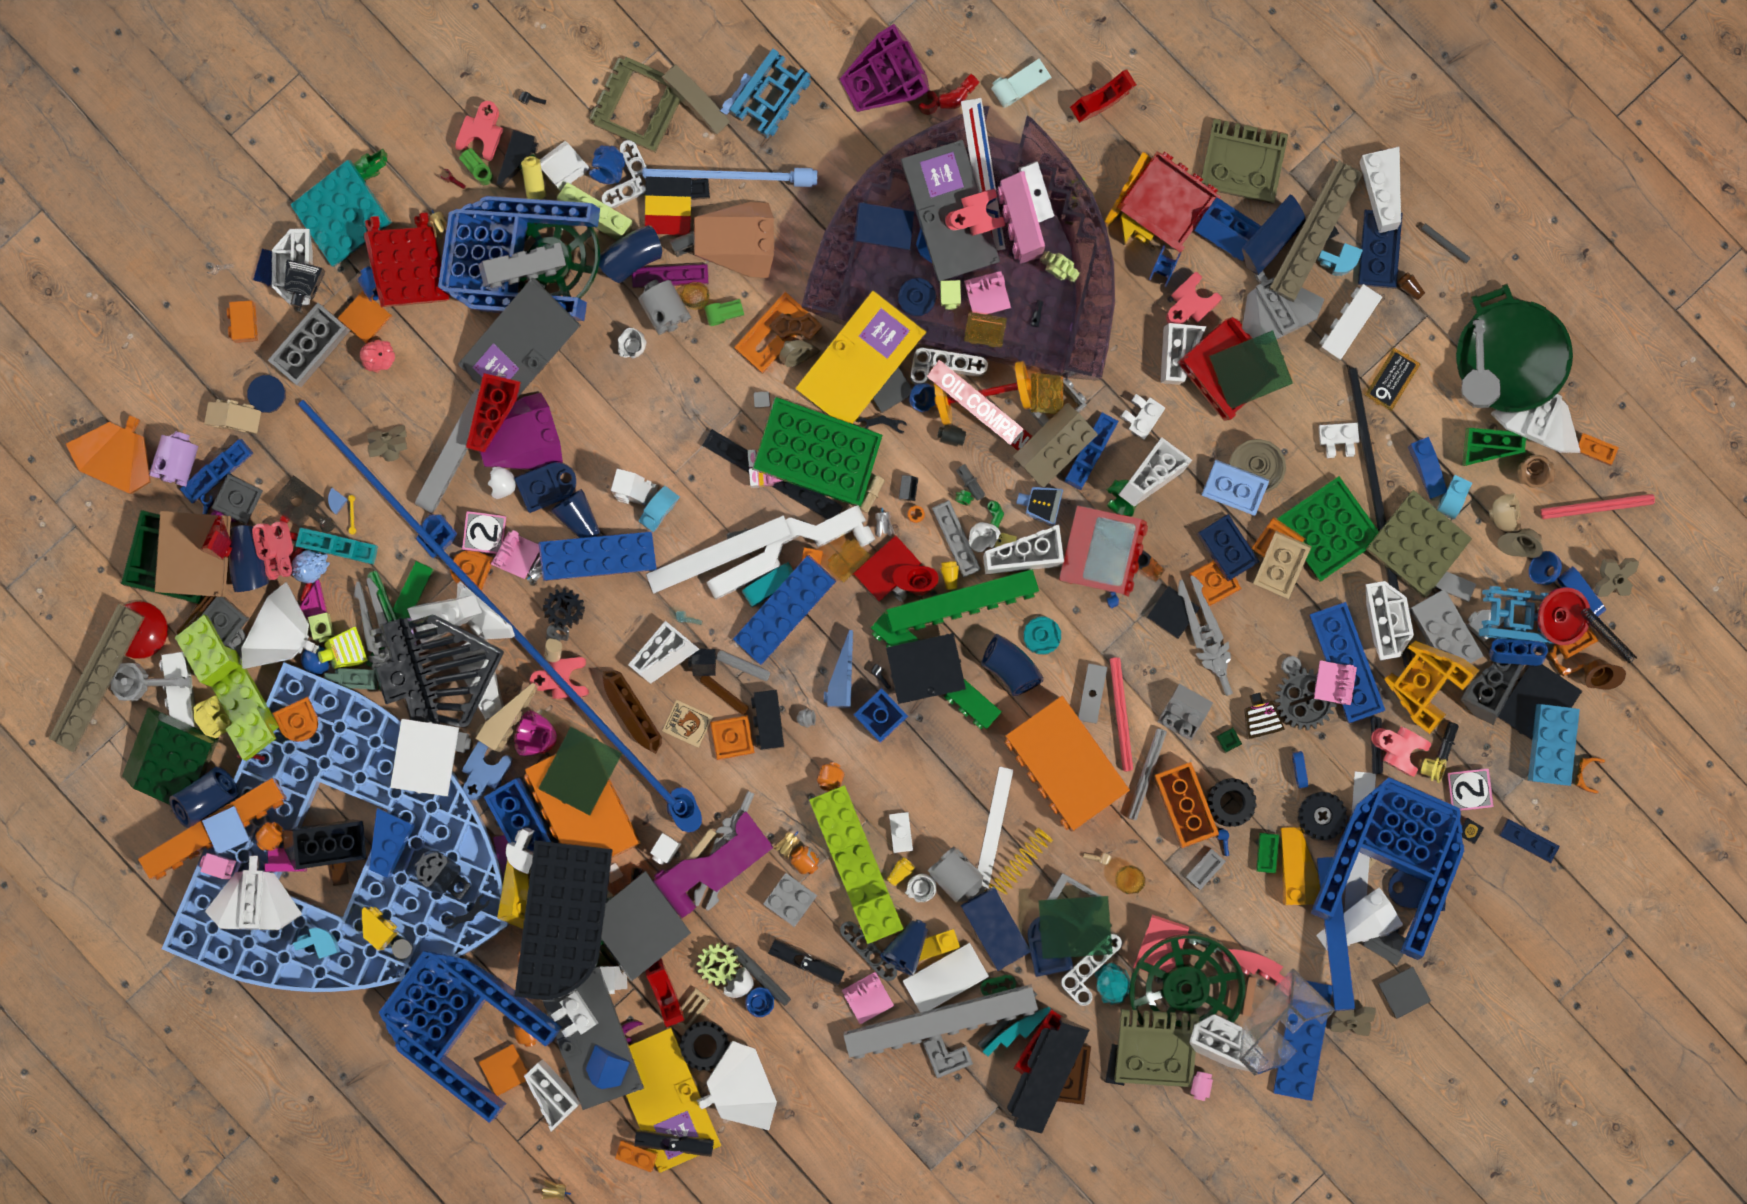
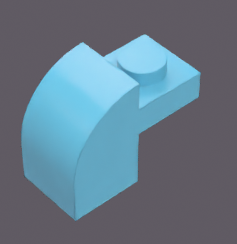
M1345 243L1342 246L1339 257L1321 250L1317 261L1321 262L1320 265L1323 267H1334L1332 275L1342 276L1354 269L1363 250Z
M1454 475L1447 492L1439 503L1437 511L1454 520L1466 500L1465 498L1472 482Z
M664 486L645 507L639 522L652 532L656 531L664 517L673 509L680 496Z
M323 928L309 929L311 937L306 934L298 937V941L293 943L295 951L314 945L319 959L340 952L334 935Z

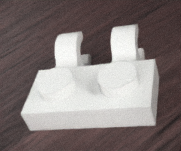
M1136 394L1131 403L1141 408V411L1135 417L1125 410L1120 418L1131 424L1128 429L1129 431L1145 440L1165 410V407L1152 398H1149L1146 402Z
M1358 423L1319 425L1320 445H1326L1327 458H1335V444H1345L1346 457H1354V443H1359Z
M578 991L573 992L560 1001L562 1008L551 1014L554 1021L560 1020L567 1014L572 1020L573 1024L561 1031L565 1038L571 1036L576 1031H579L582 1035L598 1024V1021Z

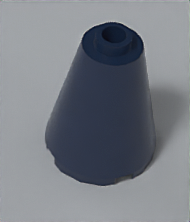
M582 489L571 494L570 497L566 500L564 499L551 509L553 515L579 538L599 537V527Z
M918 919L910 921L880 955L881 959L887 964H893L895 969L907 975H914L928 932L926 924Z

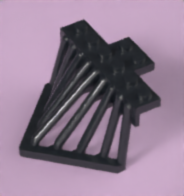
M433 614L409 622L407 618L400 617L380 624L391 658L390 662L374 667L385 704L404 699L410 720L426 723L432 722L439 725L440 723H445L458 727L468 726L504 651ZM432 623L438 626L415 633L411 632L413 628ZM445 632L453 634V636L415 644L417 640ZM462 640L471 643L421 656L418 654L428 649L458 643ZM479 649L486 651L484 653L422 667V664H425L433 660L450 657L470 651H476ZM489 660L486 667L426 679V676L442 670ZM481 677L476 686L439 690L429 689L443 683ZM472 694L469 703L433 702V699L439 697ZM436 711H463L464 713L461 719L439 715Z

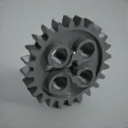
M1302 668L1300 674L1296 669L1294 670L1295 676L1288 673V680L1286 678L1281 679L1284 685H1277L1281 690L1274 693L1279 696V699L1274 700V702L1280 704L1276 707V710L1282 711L1279 717H1286L1284 723L1291 721L1290 727L1298 724V730H1301L1303 725L1306 731L1309 730L1310 725L1313 729H1317V723L1323 726V719L1326 721L1330 720L1327 714H1334L1331 707H1336L1337 705L1329 701L1311 699L1307 701V704L1302 702L1290 706V702L1302 699L1304 695L1308 697L1315 694V692L1308 691L1307 685L1309 682H1313L1316 685L1318 672L1314 675L1313 669H1310L1307 673L1306 669ZM1291 688H1295L1298 691L1296 698L1290 697L1289 690ZM1316 700L1322 703L1320 711L1315 710L1313 707V703ZM1297 706H1301L1304 709V714L1301 717L1295 713Z

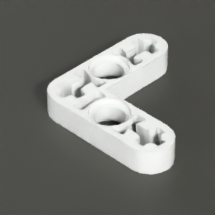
M630 140L624 141L620 145V152L623 153L625 163L633 179L607 190L602 195V202L612 209L646 193L644 185L640 186L642 181L639 176L646 165L636 144ZM627 145L634 147L632 149L634 158L632 159L628 152H624ZM636 161L642 164V168L639 171H634L631 168L632 164ZM627 186L633 189V193L630 196H625L622 193L623 189ZM619 190L622 200H619V197L613 199V204L606 202L608 195L615 197L617 196L616 191Z

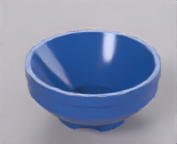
M1543 551L1539 557L1533 558L1529 566V577L1531 580L1543 586L1553 583L1561 573L1562 563L1560 558L1551 551ZM1554 567V573L1548 577L1547 571Z

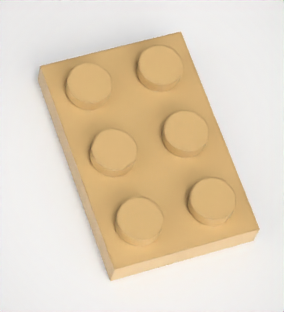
M1276 531L1253 584L1289 599L1312 546Z

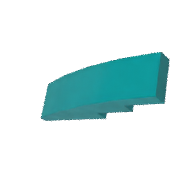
M300 528L296 547L372 565L375 563L378 551L377 545Z
M1047 1006L1015 1022L996 1036L982 1052L989 1057L1000 1043L1008 1047L1019 1034L1027 1038L1052 1009Z

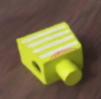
M356 627L325 642L326 650L318 652L320 662L330 661L334 669L360 666L368 661Z

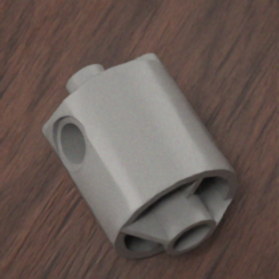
M654 280L644 286V293L639 296L638 300L658 335L666 331L670 333L678 328L677 324L691 319L687 308L670 280L662 283Z
M954 846L928 870L929 875L955 902L969 901L981 890L984 876Z

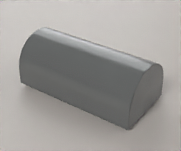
M694 231L670 241L676 257L694 251Z

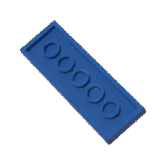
M652 532L538 543L543 581L656 570Z
M810 555L806 556L733 640L762 665L837 580Z
M1344 602L1310 614L1309 616L1325 661L1357 667L1351 705L1341 704L1348 724L1386 711L1347 603Z
M1294 978L1293 983L1295 985L1291 992L1273 1093L1312 1101L1332 995V986Z

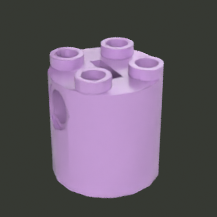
M175 431V433L169 436L161 435L149 475L165 482H174L186 487L198 446L192 444L189 440L190 436Z

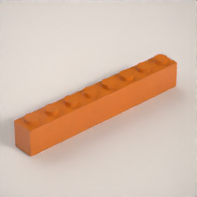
M271 778L205 819L235 806L246 828L251 824L249 821L257 818L258 820L267 815L266 811L272 807L277 809L284 804L283 801L287 797L277 780ZM203 820L138 859L149 879L156 878V880L165 877L167 875L166 871L171 868L176 870L183 866V861L186 859L192 860L200 855L199 851L204 848L209 850L214 847L202 822Z

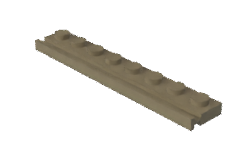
M1338 160L1269 290H1273L1280 296L1294 302L1363 174L1361 171Z
M118 604L49 740H53L71 752L76 751L145 618L143 615L123 606V604Z

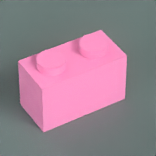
M207 853L201 859L200 867L202 868L200 872L221 879H230L236 860L214 853Z

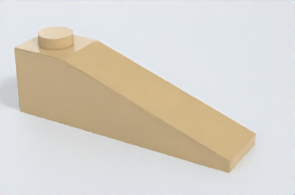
M532 683L487 720L484 725L481 724L476 731L477 737L475 739L494 751L502 752L514 732L512 726L516 725L522 717V708L525 709L529 705L539 686Z

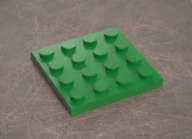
M1340 476L1277 518V520L1305 538L1303 543L1312 546L1305 562L1319 582L1365 552L1368 545L1379 533Z

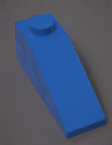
M1426 437L1410 444L1408 449L1429 499L1446 493L1447 487L1430 438Z

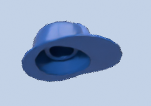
M683 787L674 789L670 794L677 800V803L671 807L667 802V812L679 829L688 833L694 832L702 824V815L696 800L688 789Z

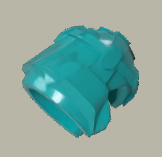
M1114 962L1102 965L1095 972V977L1097 979V991L1100 993L1103 1003L1115 1005L1125 1002L1130 987V977L1126 969L1114 964Z

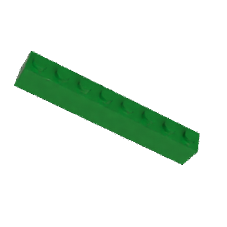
M1032 569L886 609L884 614L890 634L896 633L897 636L907 633V629L914 628V630L926 628L925 624L928 623L933 625L944 623L943 619L951 618V620L962 618L964 613L969 612V615L980 613L982 608L987 607L988 610L998 608V604L1004 602L1006 605L1016 603V599L1022 597L1024 600L1035 598L1034 594L1039 592V588Z
M884 613L871 627L873 631L871 635L878 641L881 639L887 643L885 647L919 640L908 629L907 633L902 635L890 634ZM964 679L966 690L945 694L944 698L950 704L955 702L960 707L958 711L965 717L970 715L974 719L972 723L980 730L982 728L987 730L1002 711Z

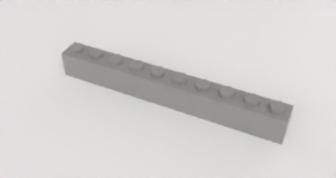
M1032 984L845 1031L843 1036L849 1058L859 1059L865 1057L866 1053L873 1052V1054H879L884 1052V1049L890 1047L892 1049H899L905 1043L910 1042L911 1045L921 1043V1039L929 1038V1040L940 1038V1035L945 1033L954 1035L964 1028L973 1030L978 1028L980 1024L985 1023L988 1026L996 1024L997 1020L1000 1019L1009 1021L1015 1019L1016 1015H1032L1038 1008Z

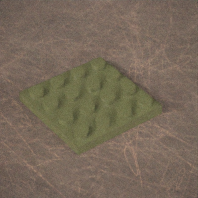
M1412 490L1366 550L1416 592L1426 598L1472 538L1441 512L1437 511L1434 506L1417 492Z

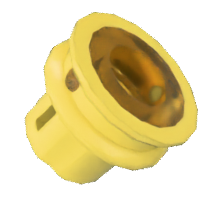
M1438 757L1435 761L1425 758L1421 774L1430 776L1431 781L1436 780L1437 783H1440L1445 772L1446 759L1441 760Z

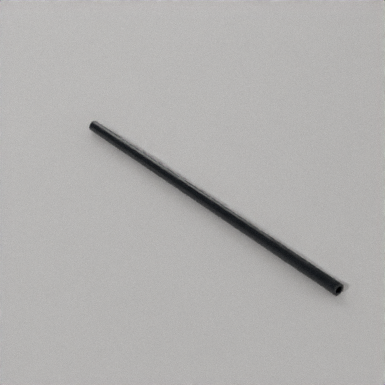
M1357 368L1348 369V375L1378 531H1380L1386 524V517ZM1385 566L1388 584L1399 591L1397 575ZM1410 643L1402 652L1404 669L1412 661L1411 650L1408 648Z

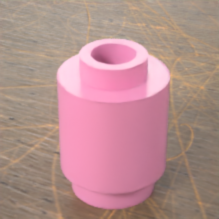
M1197 1071L1196 1076L1193 1078L1190 1093L1194 1095V1099L1205 1101L1206 1097L1210 1098L1213 1079H1211L1212 1074Z

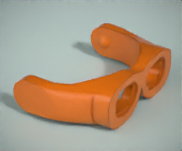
M1556 644L1547 653L1549 659L1562 676L1575 673L1583 667V664L1575 669H1567L1560 665L1556 655L1558 647Z
M1595 757L1581 758L1575 786H1579L1587 792L1598 794L1597 790L1586 786L1582 772L1590 762L1605 763V760Z

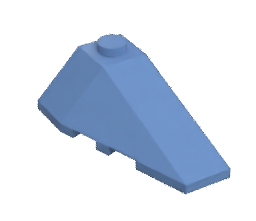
M849 630L828 686V692L824 691V703H827V707L851 708L853 630Z

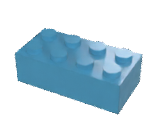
M1536 704L1528 781L1571 786L1580 709Z

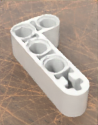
M919 348L916 350L913 358L911 381L914 385L926 383L929 369H933L937 363L936 359L940 356L946 358L947 362L945 365L955 373L970 376H983L987 372L988 363L984 358L978 356ZM924 353L928 359L925 362H920L917 356ZM961 359L966 365L963 368H957L955 362ZM969 361H972L971 365L973 366H971L970 370H967L969 366ZM978 363H981V366L984 367L980 371H977V367H975ZM917 372H922L925 378L918 381L914 378V375Z
M1109 934L1104 937L1072 970H1069L1062 977L1061 985L1063 989L1079 1005L1086 1006L1091 1003L1092 993L1083 983L1120 949L1122 942L1119 936ZM1109 938H1116L1117 941L1115 943L1117 946L1109 947L1107 950L1110 951V953L1107 954V952L1100 946L1103 944L1104 947H1106L1109 944ZM1098 950L1102 951L1104 955L1103 959L1099 962L1093 958L1094 952ZM1082 964L1089 966V972L1086 975H1082L1079 972V967ZM1068 977L1075 979V985L1072 988L1065 986V980ZM1082 991L1088 993L1089 997L1086 1002H1080L1078 999V994Z

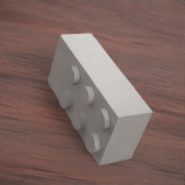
M317 303L268 361L293 383L302 387L349 333L350 329L323 305Z
M1445 589L1409 609L1429 646L1464 658L1469 663L1483 657L1482 652Z

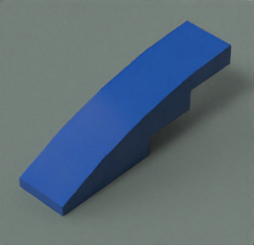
M1103 412L1101 413L1093 428L1098 435L1079 453L1064 482L1082 490L1116 428L1118 420Z
M238 439L227 451L222 452L210 464L205 465L187 482V486L181 487L180 490L193 504L203 494L208 493L223 481L228 474L230 475L254 453L243 439Z

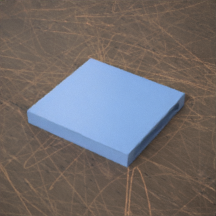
M235 806L202 821L217 855L250 840Z

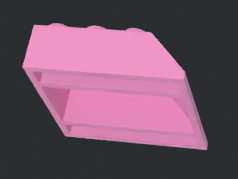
M1022 171L1001 180L997 190L999 204H1003V218L1005 223H1009L1007 230L1009 240L1014 241L1012 249L1015 260L1019 259L1020 264L1041 258L1045 248L1025 172Z

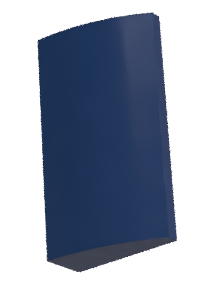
M1290 194L1242 247L1247 269L1257 275L1266 268L1306 221L1304 212L1293 195Z

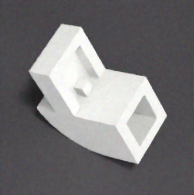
M530 828L519 830L515 837L517 842L508 843L506 847V856L509 863L526 874L531 873L533 851L527 849L534 830Z

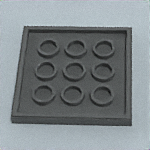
M646 871L606 902L601 941L631 981L636 979L691 934Z

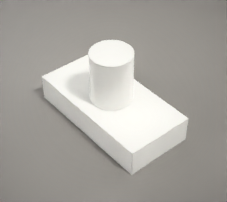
M908 812L889 814L894 853L913 851Z

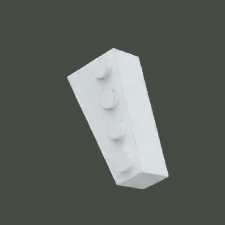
M1161 438L1119 496L1131 505L1136 506L1183 473L1192 459L1164 438Z

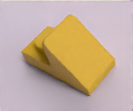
M1125 213L1121 215L1120 222L1124 245L1133 233L1136 235L1135 238L1141 243L1146 242L1149 244L1155 234Z

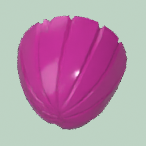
M529 710L523 714L519 725H517V732L514 737L517 753L527 756L550 751L557 741V734L552 724L535 711Z

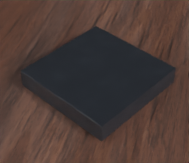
M1168 586L1146 618L1176 639H1179L1189 625V619L1184 598ZM1191 602L1196 614L1200 607Z

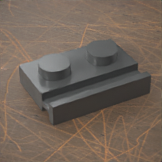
M1392 932L1384 937L1379 936L1369 939L1362 946L1397 966L1404 955L1400 951L1406 938L1396 932Z

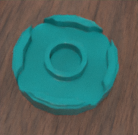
M1048 617L1032 619L1026 625L1023 632L1025 645L1031 652L1038 655H1047L1053 652L1061 641L1059 625Z

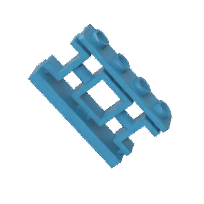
M775 49L770 51L729 109L730 114L736 118L738 117L741 121L749 114L762 124L757 130L767 139L770 135H775L779 128L777 126L778 123L787 118L790 112L788 109L791 105H796L800 99V92L803 89L806 90L811 83L810 74L803 69H800L795 76L783 68L782 65L786 59ZM776 61L778 62L775 65V69L782 73L777 81L767 76ZM789 78L798 83L800 78H802L789 98H787L790 90L783 86L786 80ZM769 83L783 92L774 106L760 97ZM756 91L753 99L760 105L756 111H753L749 107H745V105ZM780 108L779 112L766 129V126L769 123L768 120L762 117V114L766 109L776 114V112Z
M1490 586L1488 590L1482 591V594L1485 595L1483 602L1491 603L1490 620L1482 621L1481 625H1483V628L1479 629L1480 637L1538 641L1546 645L1554 644L1547 640L1543 634L1526 632V630H1533L1534 621H1538V613H1534L1535 603L1528 602V600L1542 602L1549 593L1535 595V591L1527 590L1524 593H1519L1518 589L1507 588L1506 591H1503L1498 586ZM1493 596L1513 598V600H1506L1505 609H1500L1501 598H1493ZM1514 606L1526 607L1525 624L1513 623ZM1500 617H1504V627L1511 628V630L1491 628V626H1498Z

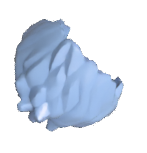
M311 550L301 552L292 561L291 574L300 582L314 583L325 573L326 568L330 565L329 562H326L328 555Z

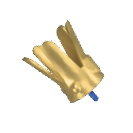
M432 210L433 214L428 217L429 223L433 227L435 238L438 235L439 239H442L441 232H444V228L445 230L447 229V222L442 212L434 213Z
M788 831L785 834V838L773 847L777 851L780 850V853L784 854L785 858L788 857V860L794 847L800 842L796 837L798 831L794 835Z
M544 1179V1185L550 1188L542 1189L544 1193L541 1200L556 1198L564 1201L565 1194L571 1195V1193L565 1192L566 1185L555 1184Z

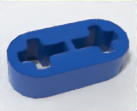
M1292 752L1298 789L1308 787V778L1303 752Z

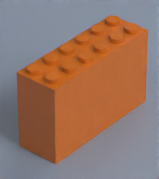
M1063 695L1004 737L1006 739L1004 744L1010 752L1014 750L1017 755L1016 761L1021 767L1025 766L1029 771L1026 775L1032 783L1036 781L1039 785L1038 792L1044 799L1046 797L1051 802L1049 805L1050 809L1055 815L1059 813L1062 818L1060 822L1066 830L1074 831L1130 791Z
M586 739L525 769L527 774L524 777L528 785H533L535 789L532 792L537 803L542 804L544 809L541 812L545 820H550L552 824L549 827L554 838L558 837L561 844L613 849L612 858L641 844L590 739Z

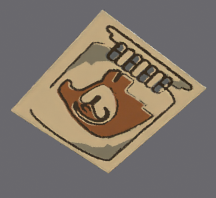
M676 700L662 731L699 748L713 716Z

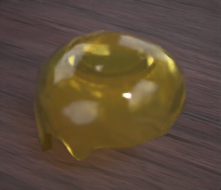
M693 282L684 286L680 296L687 308L699 310L707 305L710 299V292L704 284Z
M1127 865L1117 871L1115 883L1120 891L1126 894L1140 893L1145 887L1146 878L1143 871L1138 867Z

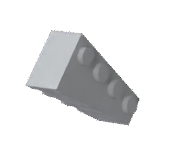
M559 242L553 244L549 249H545L543 246L531 250L530 253L523 251L513 254L512 257L506 255L482 261L478 265L484 287L490 286L492 289L502 286L501 283L509 282L510 285L519 283L522 278H527L528 281L532 277L537 279L540 274H545V277L557 274L556 271L565 266L566 263L561 243Z

